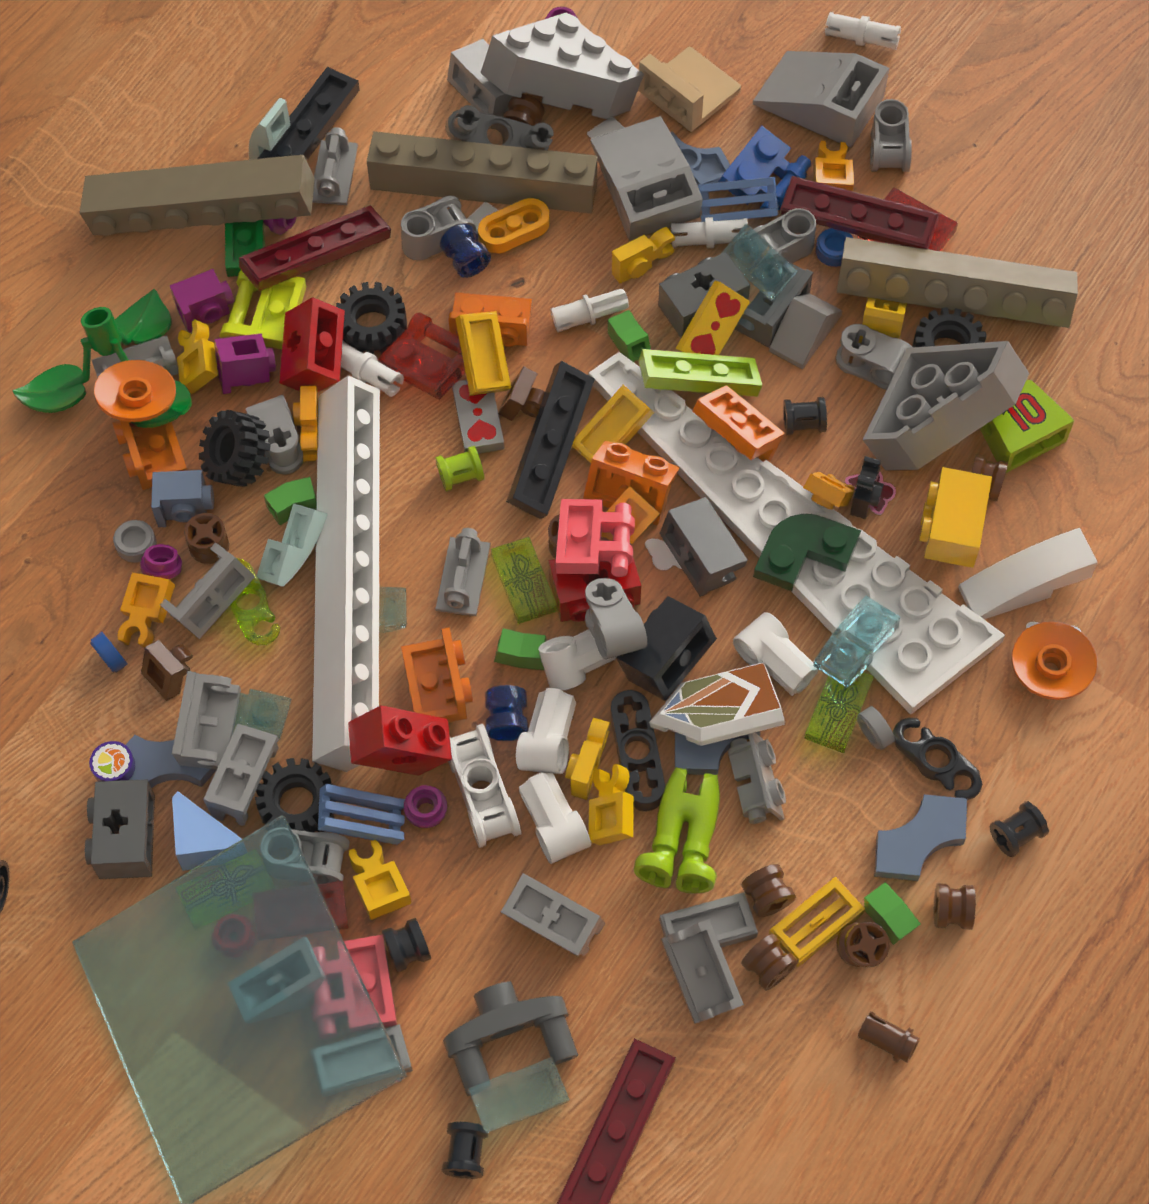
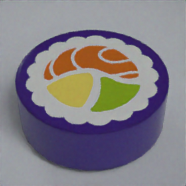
M105 742L99 745L90 756V769L98 782L129 780L135 771V759L130 749L121 742Z

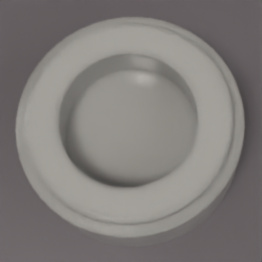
M131 520L123 523L117 528L113 537L118 555L128 562H140L146 549L157 545L153 529L149 524L141 520Z
M873 706L868 707L857 715L859 727L876 749L883 750L895 742L890 726Z

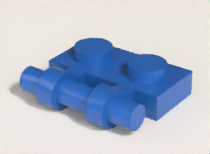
M761 126L718 182L767 178L774 173L781 178V181L776 185L777 207L780 210L791 177L795 176L806 179V172L811 166V161L808 157L801 155L795 163L788 162L784 158L791 147ZM767 186L729 189L728 191L734 196L768 193ZM765 201L760 209L769 208V201Z

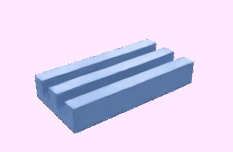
M775 177L698 185L703 198L701 222H705V218L713 217V221L778 215ZM767 186L768 193L709 199V191ZM769 201V208L714 214L710 212V207Z
M325 784L320 788L318 830L398 845L404 841V832L400 830L401 826L405 823V816L401 815L405 799ZM329 813L349 816L351 819L389 824V829L330 818Z

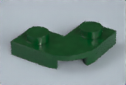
M815 514L790 516L778 523L771 531L754 569L753 577L793 591L806 558L846 572L860 539L861 530Z

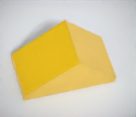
M868 297L862 325H866L870 329L892 338L900 339L907 303ZM860 335L859 343H862V335Z

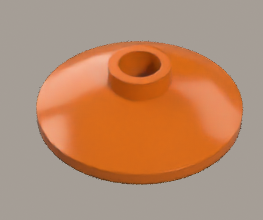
M128 360L108 367L99 375L94 385V397L98 407L110 417L127 422H141L156 418L171 407L176 397V384L172 375L162 366L150 361Z
M1042 622L1027 628L1017 638L1012 650V667L1018 680L1030 692L1046 699L1064 700L1081 694L1089 687L1096 674L1097 656L1091 642L1076 628L1060 622ZM1053 663L1058 667V671L1050 670L1044 664Z

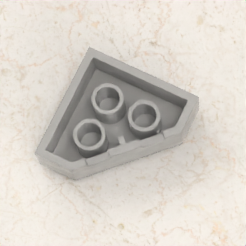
M568 13L492 35L480 72L507 95L521 98L522 92L542 96V103L568 110H571L573 104L592 109V116L604 119L630 111L644 75L632 65L628 58L619 55L606 44L603 38L594 35L575 16Z
M1009 341L907 348L866 431L863 441L876 459L881 460V465L885 470H918L1014 406L1028 378L1029 372Z

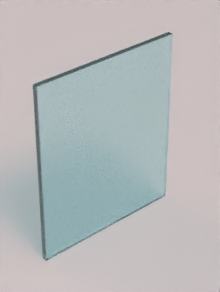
M283 815L275 818L252 834L72 941L181 1204H193L198 1199L407 1077L286 817Z

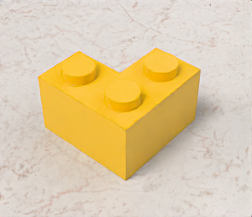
M942 467L939 481H930L920 522L922 527L919 541L927 543L925 559L974 568L981 545L992 476Z

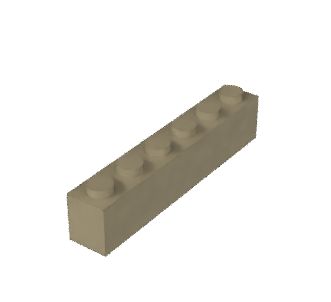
M373 131L367 157L371 190L435 197L455 196L462 200L508 205L523 199L534 198L544 202L549 209L593 213L597 188V155Z
M304 155L85 176L79 213L93 235L104 236L115 233L147 232L149 230L169 228L182 229L202 225L216 226L223 223L256 222L258 220L277 218L291 219L311 215L315 178Z
M846 237L836 293L934 308L948 307L949 310L954 311L955 308L962 309V312L1070 328L1078 295L1077 272Z

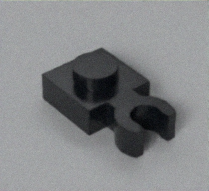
M865 456L861 473L857 479V487L853 496L850 515L866 519L870 505L878 507L884 487L883 483L877 482L881 460Z

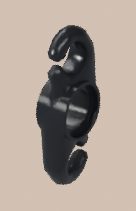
M909 717L902 719L895 725L893 734L896 747L918 767L923 776L931 780L940 781L947 790L954 789V779L956 776L964 775L969 777L972 781L971 787L967 790H956L954 794L956 798H966L969 800L975 798L981 792L983 783L979 770L957 750L950 740L944 737H935L930 729L926 727L921 729L919 741L910 742L905 740L903 734L907 728L920 727L921 722L918 718ZM933 749L941 750L947 754L949 764L943 768H935L927 762L925 754Z

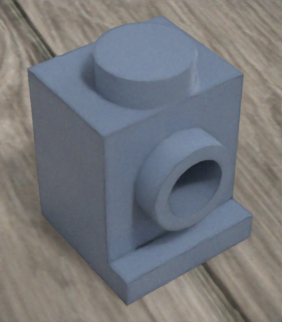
M202 470L153 472L151 508L158 527H166L167 520L188 522L195 515L207 513V510L214 509L213 486L206 485Z

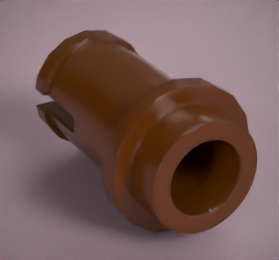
M871 1011L863 1022L858 1034L859 1039H864L894 1055L893 1061L895 1062L901 1059L908 1063L920 1038L913 1035V1029L908 1028L905 1031L878 1017Z

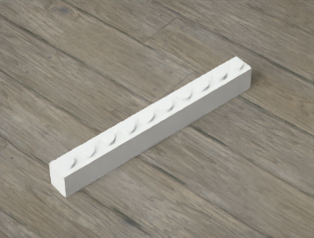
M346 376L318 397L317 510L327 513V517L316 542L312 762L345 772L360 766L351 764L348 722L379 706L380 389L350 376Z

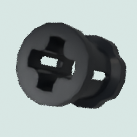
M817 397L815 402L792 403L790 399L783 400L785 434L793 435L795 430L818 429L820 433L826 432L827 410L825 398Z
M1029 801L1022 803L1019 806V811L1004 821L995 820L989 826L995 843L1009 857L1017 855L1020 851L1019 847L1033 838H1043L1049 833L1047 821L1043 814ZM1020 826L1024 827V829H1022L1021 831L1017 833L1015 832L1016 828Z
M470 1122L449 1123L447 1125V1133L451 1135L448 1162L443 1163L442 1172L457 1178H482L484 1174V1169L480 1166L483 1139L488 1137L489 1129L486 1126Z

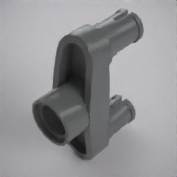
M465 105L459 110L454 111L448 117L445 124V130L451 140L492 144L488 140L487 130L495 129L501 133L503 137L502 145L541 150H548L553 140L550 138L554 135L553 128L546 123H538L532 126L512 119L480 113L471 105Z
M511 981L492 985L474 994L480 1016L458 1027L443 1039L448 1057L454 1058L467 1096L481 1093L492 1087L480 1051L483 1044L532 1026L540 1027L553 1065H558L578 1057V1052L566 1021L569 1013L563 997L547 996L518 1001Z

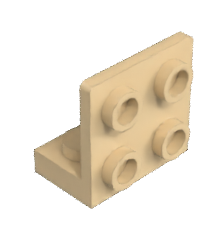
M687 47L667 64L660 62L651 54L639 62V70L644 74L639 86V92L690 132L695 130L741 92V85L692 47Z

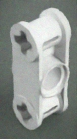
M484 724L476 725V730L450 737L452 760L448 762L458 781L478 847L486 846V841L506 834L521 835L517 814L510 797L506 793ZM477 781H487L491 783L488 787L484 789H475L472 787V785Z

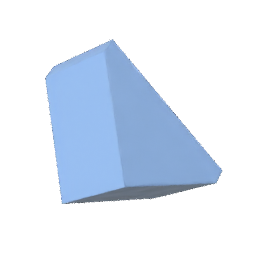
M176 792L172 797L175 853L183 871L244 863L250 857L245 841L180 792Z

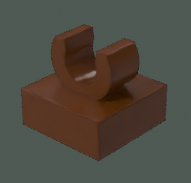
M523 366L511 383V389L506 394L498 412L499 415L512 421L521 410L528 416L536 418L545 391L532 388L538 373Z
M158 640L145 647L141 674L168 701L180 694L183 676L187 674V671H190L185 662L192 659L193 655L183 644L177 645L169 651Z

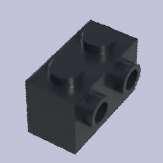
M669 596L665 598L658 608L650 613L647 621L644 623L647 647L616 657L628 681L664 701L670 697L717 640L704 614Z

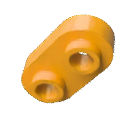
M527 198L487 215L478 225L480 245L488 252L503 253L543 235L550 225L548 206L541 200ZM529 221H534L532 224H527Z

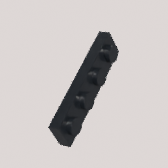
M327 67L289 116L291 125L271 151L264 149L257 159L304 155L306 160H308L321 140H323L359 92V80Z
M563 361L554 366L510 489L507 503L539 519L548 515L595 378Z

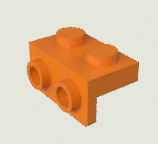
M121 420L112 422L119 445L127 443L130 451L123 454L129 477L138 476L143 490L152 488L153 472L187 471L172 422L153 428H141L133 425L131 422Z
M450 627L441 629L442 639L401 646L414 712L448 719V722L467 719L465 703L473 702L469 678H460L458 666L465 664L461 640L452 641Z

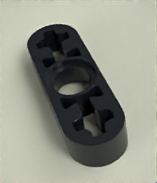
M625 690L618 693L611 703V722L619 763L627 768L628 771H632L629 772L630 778L625 792L634 796L635 809L651 811L660 806L665 790V781L654 728L650 727L649 723L652 720L649 703L640 692ZM625 705H632L633 710L636 711V728L629 730L627 714L623 713ZM633 741H641L649 747L650 752L643 759H633L626 754V746ZM645 770L647 784L649 788H653L650 797H643L641 791H636L639 789V772Z

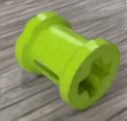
M474 445L468 447L467 452L448 458L443 456L435 457L445 491L452 490L455 484L475 478L478 481L485 480L482 464Z

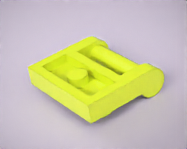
M241 270L236 282L239 288L228 323L222 325L219 337L227 338L262 333L266 347L282 349L285 312L302 303L307 288L305 278L293 277L262 290L252 324L249 326L243 324L253 292L257 291V289Z

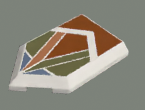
M762 662L681 683L649 723L652 728L667 732L669 729L685 735L687 741L703 746L785 725V720L765 663Z

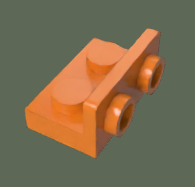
M455 292L453 311L449 313L448 319L450 340H459L455 320L459 315L497 311L503 346H527L532 314V299Z
M727 385L699 398L692 410L709 428L719 433L739 453L745 455L750 460L757 457L762 462L765 460L771 461L785 434Z
M604 441L592 458L583 499L602 500L603 506L610 508L625 490L631 486L660 513L658 518L652 523L658 526L663 518L670 488L678 475L679 467L668 463L662 457L648 456L634 451L625 444Z

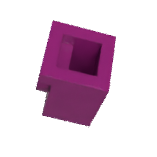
M214 269L169 285L175 307L187 332L191 334L193 330L192 321L194 319L204 324L216 322L221 317L230 314L228 305L235 302L227 281L220 283Z
M262 333L215 339L218 378L223 394L231 393V387L251 386L257 383L270 382L269 372L276 371L275 356L272 348L266 349Z

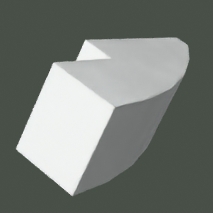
M1077 528L1035 544L997 562L960 583L958 588L967 607L981 618L987 619L1051 598L1053 590L1091 578L1098 561L1081 529Z

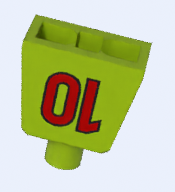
M1026 380L1016 404L982 426L980 430L996 461L1008 462L1007 473L1067 442L1074 420L1032 380Z

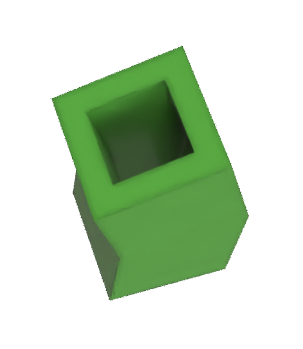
M630 310L608 319V334L625 357L635 362L639 360L642 349L651 350L648 334L638 324Z
M310 477L286 482L264 495L266 507L279 525L289 520L293 503L317 510V501Z
M503 628L499 637L494 662L518 668L544 670L538 649L542 643L547 641L546 636L526 634Z
M886 882L864 897L865 912L876 924L886 931L893 945L920 925V922L905 902Z

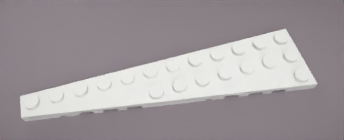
M620 352L588 373L589 376L595 378L593 387L607 401L624 384L655 412L638 430V433L668 463L679 467L678 475L701 498L707 497L719 517L759 558L771 531L778 523L790 516L815 514L858 529L836 510L827 509L812 501L811 497L813 494L810 491L804 489L803 486L769 461L765 460L762 462L757 457L750 460L745 455L739 453L731 443L715 430L709 428L700 417L692 412V409L686 406L685 400L672 390L645 388L640 367ZM861 530L860 539L846 572L806 558L792 593L911 715L1003 642L1005 634L964 604L959 606L942 594V588L931 580L927 583L909 569L910 565L898 556L893 558L877 546L874 538Z

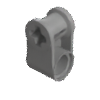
M887 99L880 102L876 107L871 131V171L877 172L879 168H901L902 172L910 171L912 144L911 138H909V112L904 103L899 100Z
M443 197L435 203L409 211L401 219L403 253L413 260H425L432 255L467 243L475 235L476 226L473 221L466 219L461 211V202L457 197Z
M799 208L789 210L786 214L751 230L742 240L741 247L746 253L752 254L759 263L761 274L768 277L774 269L780 271L775 267L779 260L794 263L812 253L815 242L816 219L808 210Z
M853 324L846 327L842 332L841 346L836 354V363L845 373L855 375L887 390L906 349L913 347L901 339L892 338L870 329L866 325ZM860 335L863 336L862 343H858ZM850 355L853 356L852 364L849 363Z
M280 395L245 408L247 414L260 418L259 420L264 421L266 427L263 430L269 431L270 437L265 440V443L271 444L270 451H265V457L269 458L268 464L274 472L284 475L297 471L303 463V452L298 442V434L285 397Z
M608 578L596 579L590 582L585 590L586 601L589 605L585 615V622L595 639L602 658L606 660L646 648L647 635L643 621L632 607L622 586L617 581Z
M277 828L265 836L262 843V853L267 871L274 878L332 888L339 887L343 883L344 876L340 873L343 853L348 851L350 841L342 835L330 832L315 833ZM281 848H288L294 851V854L286 860H277L272 857Z

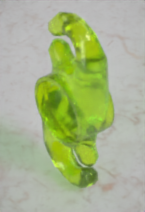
M237 558L255 577L230 604L232 613L249 642L257 646L268 645L279 636L281 627L279 624H273L269 633L265 635H257L254 632L255 625L261 621L273 623L275 615L269 609L266 592L249 562ZM252 593L260 597L259 604L253 609L244 610L237 606L239 598L245 594Z

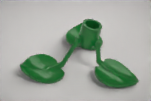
M155 289L151 290L116 319H114L111 310L106 307H97L87 311L81 318V324L87 336L81 339L83 346V372L76 365L62 364L39 374L25 386L14 389L15 397L28 408L43 413H56L76 405L86 395L83 384L90 379L91 349L102 356L116 353L121 362L128 361L129 359L121 348V344L124 346L129 345L131 342L137 345L160 338L168 332L172 325V318L158 292ZM174 380L176 384V397L171 407L156 418L131 423L141 428H153L176 420L180 415L187 413L192 406L189 390L184 384Z

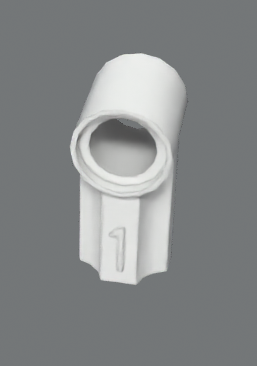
M768 612L761 614L733 638V645L744 661L749 665L764 662L768 674L791 696L796 693L799 694L818 673L819 668L789 640V635L782 623Z
M589 629L573 637L560 636L542 643L538 649L549 687L561 689L562 691L582 684L586 679V673L616 659V657L606 660L602 658Z
M546 688L544 692H539L528 732H522L517 742L516 764L519 770L543 773L553 772V774L564 773L569 758L567 736L576 706L573 695L557 688Z
M553 772L536 774L519 786V793L536 825L535 831L538 841L550 864L591 847V840L583 820L576 810L572 812Z

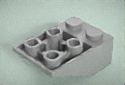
M786 51L754 98L753 105L836 142H845L851 148L874 114L877 105L884 98L889 67L856 53Z
M661 116L590 139L629 241L644 234L654 233L664 227L669 228L671 223H684L700 217L703 198L687 160Z

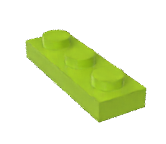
M642 349L638 360L645 388L711 393L727 385L738 395L758 397L762 388L755 358Z

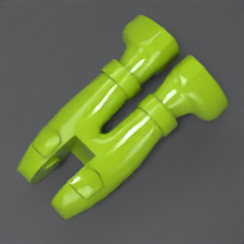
M676 767L667 781L657 815L656 836L652 843V850L654 852L644 853L637 857L634 864V873L638 878L653 886L668 888L672 881L674 857L678 852L683 823L687 822V838L683 847V861L678 870L676 888L680 892L705 893L714 888L717 878L714 869L704 862L707 861L709 856V844L716 826L719 810L720 790L718 777L715 774L705 773L703 783L700 785L699 795L686 793L688 769Z

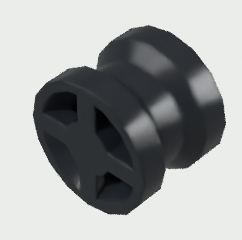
M416 918L406 921L405 926L397 930L392 928L382 930L386 946L397 972L405 970L408 964L413 961L425 962L431 959L428 946Z

